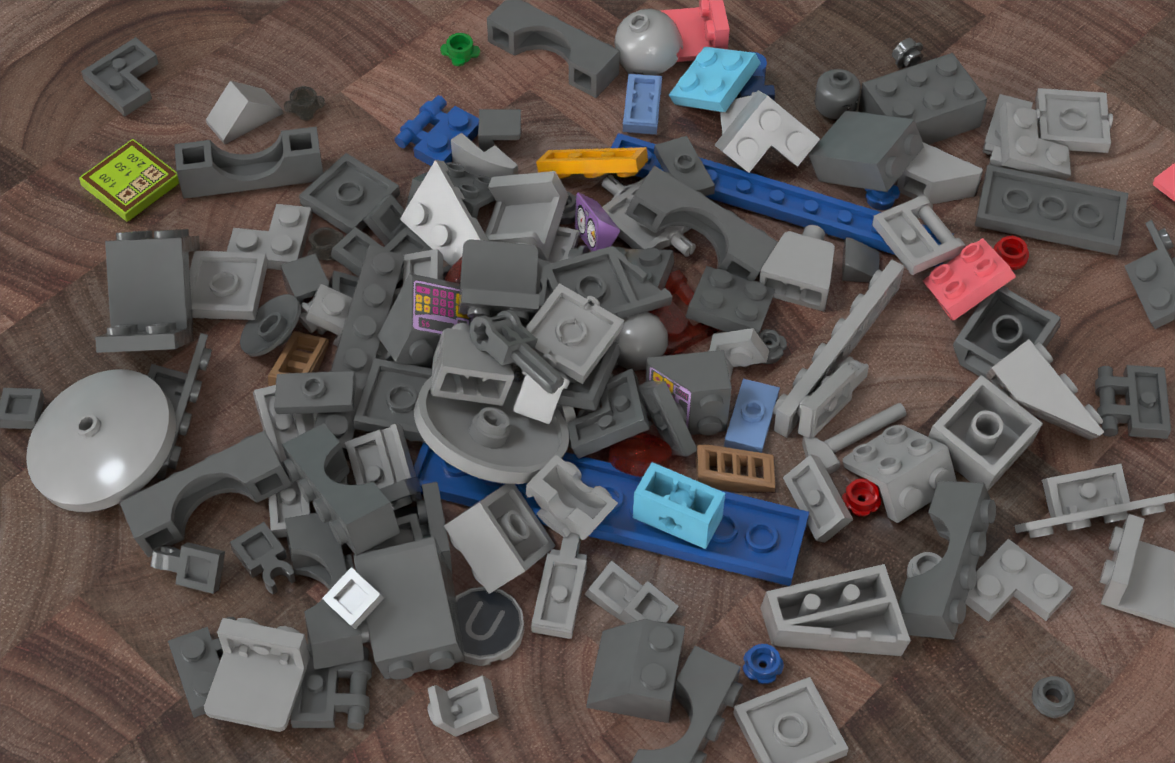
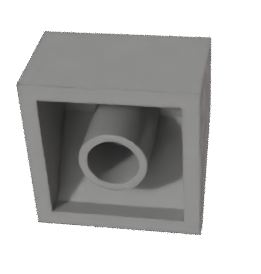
M504 484L444 525L449 533L451 543L457 550L461 551L472 568L473 576L485 587L489 594L525 572L556 546L515 484Z

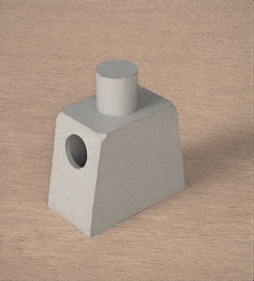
M808 225L805 227L803 234L791 231L783 234L764 263L760 273L759 282L775 289L773 298L825 312L835 246L831 242L824 241L825 232L822 228L816 225Z
M458 323L451 329L443 330L433 357L432 396L503 406L514 379V372L510 364L502 366L487 351L477 349L470 337V325Z

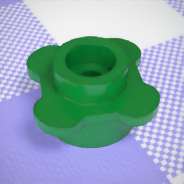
M465 33L452 34L448 37L446 44H443L440 48L441 54L448 56L454 66H463L470 58H476L480 55V48L473 46V39Z

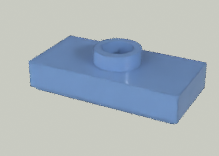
M628 74L623 132L657 135L662 76Z
M743 379L725 437L724 447L759 453L763 452L780 387Z

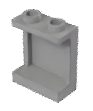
M550 171L491 177L488 188L495 198L496 204L485 233L488 240L534 245L538 249V258L548 261L569 196L557 173Z

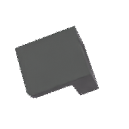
M479 109L478 139L479 148L483 152L494 146V140H519L521 138V109Z
M316 254L281 265L285 289L288 294L295 296L300 304L303 303V299L314 296L320 284L330 288L329 281Z

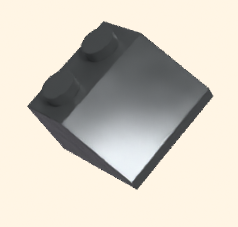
M642 619L603 630L586 708L669 723L676 679L683 652L685 626Z

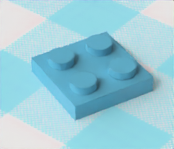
M704 47L685 74L679 79L669 97L674 105L726 112L761 62L756 53Z

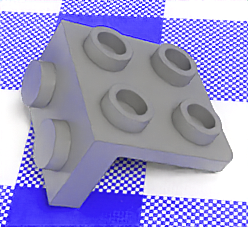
M904 425L888 427L881 435L866 444L857 446L853 452L843 458V464L847 470L879 486L887 516L897 523L933 500L938 481L957 482L948 446Z
M1128 514L1123 528L1115 526L1108 549L1114 551L1112 561L1106 559L1099 583L1106 584L1101 604L1175 628V552L1139 541L1145 519Z
M222 618L217 634L223 649V655L204 704L206 715L210 718L277 732L285 730L310 659L305 635L291 627L279 626L277 629L259 625L248 618H238L237 620Z

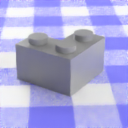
M758 90L714 146L749 173L770 146L798 167L820 138L768 95Z

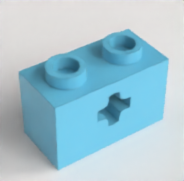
M651 462L634 492L633 518L706 549L722 520L725 493Z

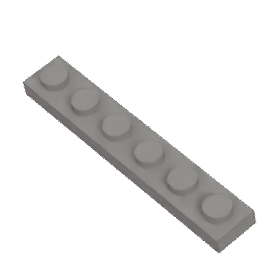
M891 260L883 271L878 269L869 283V290L865 295L860 293L855 298L850 308V315L846 320L843 318L838 320L832 331L830 341L827 344L821 343L813 355L811 366L808 369L802 368L793 382L791 392L788 395L782 394L773 408V414L776 415L775 432L786 438L800 421L797 411L803 398L807 395L811 396L819 388L822 380L826 376H831L837 370L838 364L850 355L899 290L904 265Z

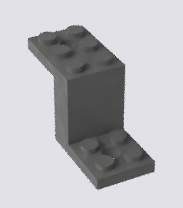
M189 229L154 231V238L152 231H130L116 233V240L105 241L111 327L106 328V334L95 337L96 353L177 349L194 341L188 252L200 250L199 236H189Z

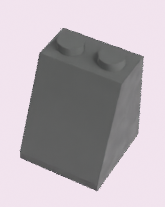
M435 537L366 552L357 556L354 555L356 572L384 597L379 605L366 617L374 660L385 680L390 678L396 680L406 679L416 672L428 669L445 670L452 667L454 663L466 661L453 577Z

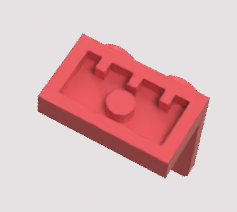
M699 0V7L661 10V12L667 14L675 22L683 40V49L680 47L679 52L676 54L678 57L676 62L694 61L704 47L728 49L730 28L723 0Z

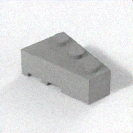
M885 564L766 591L760 607L772 646L902 656L911 641Z

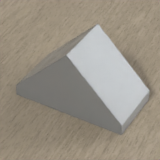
M230 81L206 118V123L225 145L282 115L283 111L264 89Z

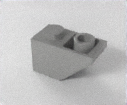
M923 143L924 148L898 178L897 183L901 194L913 199L919 196H926L932 204L974 197L978 192L983 169Z

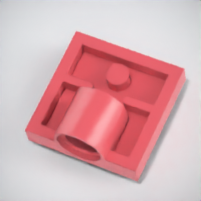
M982 238L975 243L967 245L958 256L948 263L936 267L922 281L949 318L954 321L1016 276L1010 266Z

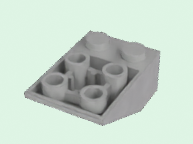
M1028 339L986 373L987 378L992 384L1030 414L1088 440H1092L1104 433L1099 426L1103 423L1100 415L1090 404H1087L1085 407L1074 395L1078 392L1077 387L1065 373L1059 376L1051 367L1050 363L1053 361V358L1041 343L1038 342L1034 345Z

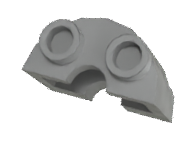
M555 454L526 485L527 498L534 496L536 502L541 507L537 513L538 517L552 530L564 537H567L572 532L578 534L581 540H584L614 509L618 502L603 487L595 486L591 488L585 485L580 480L582 478L580 470L574 464L565 462Z

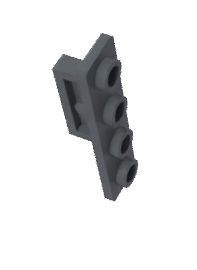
M1150 220L1145 224L1158 250L1124 267L1154 329H1157L1175 320V257L1172 258L1169 249L1175 246L1166 229L1158 230L1154 222Z
M200 333L188 374L151 364L148 377L154 380L169 397L176 417V431L172 448L158 471V479L165 480L168 468L176 470L182 447L176 446L179 435H187L192 414L187 413L186 410L189 402H197L202 381L196 380L199 370H207L212 349L206 348L207 334Z

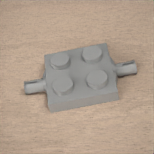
M608 175L603 180L602 187L607 189L614 197L602 208L620 229L618 237L632 249L656 248L662 250L664 247L673 245L685 257H688L689 253L691 255L694 252L696 245L683 236L691 228L670 226L655 233L625 214L633 196L646 177L628 186L622 185L613 175Z

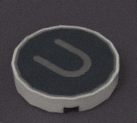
M485 587L471 588L455 597L466 660L463 662L485 666L491 665V662L499 659L503 661L509 658L520 646L525 631L522 609L515 598L501 589H496L489 594Z

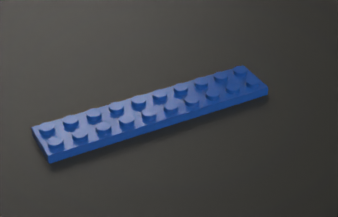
M423 442L414 464V471L421 489L422 484L438 482L441 499L467 506H473L505 484L484 480L457 469L439 457L426 442ZM565 453L563 460L574 464L582 474L580 480L585 485L591 488L595 486L603 487L618 502L614 509L589 535L590 537L791 586L809 511L720 490L725 493L723 517L707 548L704 549L633 518L634 492L646 473L645 471L587 457L578 459L575 454ZM528 483L515 484L540 523L546 525L537 515L541 507L536 502L534 496L527 498L526 485Z

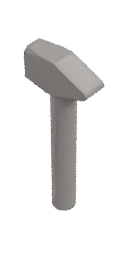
M897 403L825 441H821L816 437L809 439L803 436L802 445L805 457L807 458L810 454L820 457L828 474H831L840 467V461L834 453L905 417L906 410L901 403Z

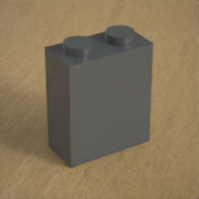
M845 111L808 155L820 182L888 192L924 148L915 119Z

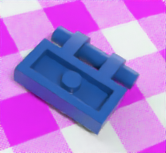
M437 95L432 101H426L419 108V114L413 120L406 121L400 127L401 132L394 140L401 148H405L410 142L415 144L416 146L413 148L414 157L432 166L435 160L451 163V139L463 133L472 141L478 135L479 118L457 106H454L447 114L442 112L441 110L447 105V102L442 96ZM429 123L434 125L429 133L423 131Z

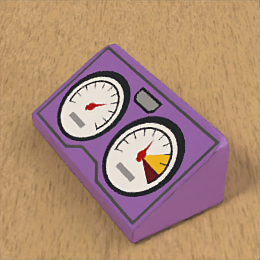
M579 192L577 193L575 230H580V237L591 252L612 246L620 233V229L597 201Z

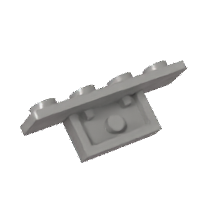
M1122 464L1042 479L1050 518L1014 526L1016 533L1029 531L1030 538L1054 534L1052 527L1054 525L1066 523L1067 530L1070 531L1090 527V518L1103 516L1104 522L1109 523L1127 519V511L1140 508L1142 516L1166 511L1164 503L1175 501V493L1130 502Z

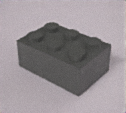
M950 53L863 82L858 112L915 119L922 142L929 145L979 128L987 98L956 56Z

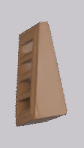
M294 331L268 375V387L276 385L277 374L318 372L328 349L329 339ZM297 349L312 351L313 354L307 353V352L298 351Z
M697 445L696 481L727 492H775L774 457L771 454L721 446ZM710 466H717V471L710 470ZM725 466H732V474L725 473ZM740 466H747L748 476L740 475ZM755 466H763V478L756 477Z

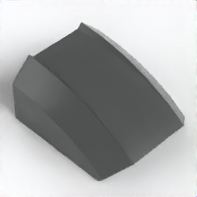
M1004 285L980 302L954 341L953 348L961 366L989 380L986 373L1028 339L1034 345L1039 342L1046 348L1061 326V317L1049 310H1043L1013 293Z

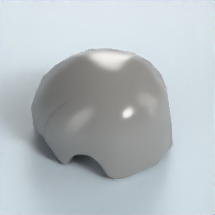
M648 311L624 318V327L614 340V342H618L620 349L617 363L628 370H646L647 358L663 356L668 347L666 327L659 317Z

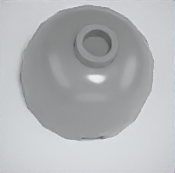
M641 9L624 18L617 28L614 40L615 48L620 50V64L629 74L636 72L643 73V75H657L665 72L678 60L676 54L679 52L680 47L683 49L684 45L675 22L667 14L655 9Z

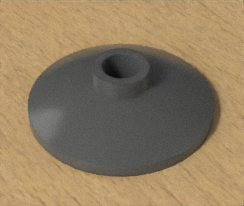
M284 294L262 305L257 311L256 320H248L240 338L241 349L249 356H261L286 343L291 337L292 331L300 317L301 304L299 300L293 295Z

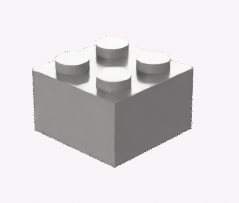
M980 375L932 426L928 437L948 446L953 468L970 482L984 483L988 491L1033 443L1043 423L984 376Z

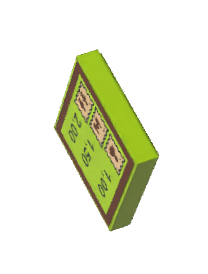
M134 139L127 142L79 177L82 187L126 222L130 221L179 184L177 172Z

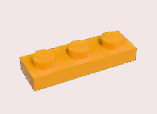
M647 147L548 150L536 161L538 173L555 171L559 179L569 177L572 174H584L586 178H596L605 173H617L618 177H630L636 175L648 162Z

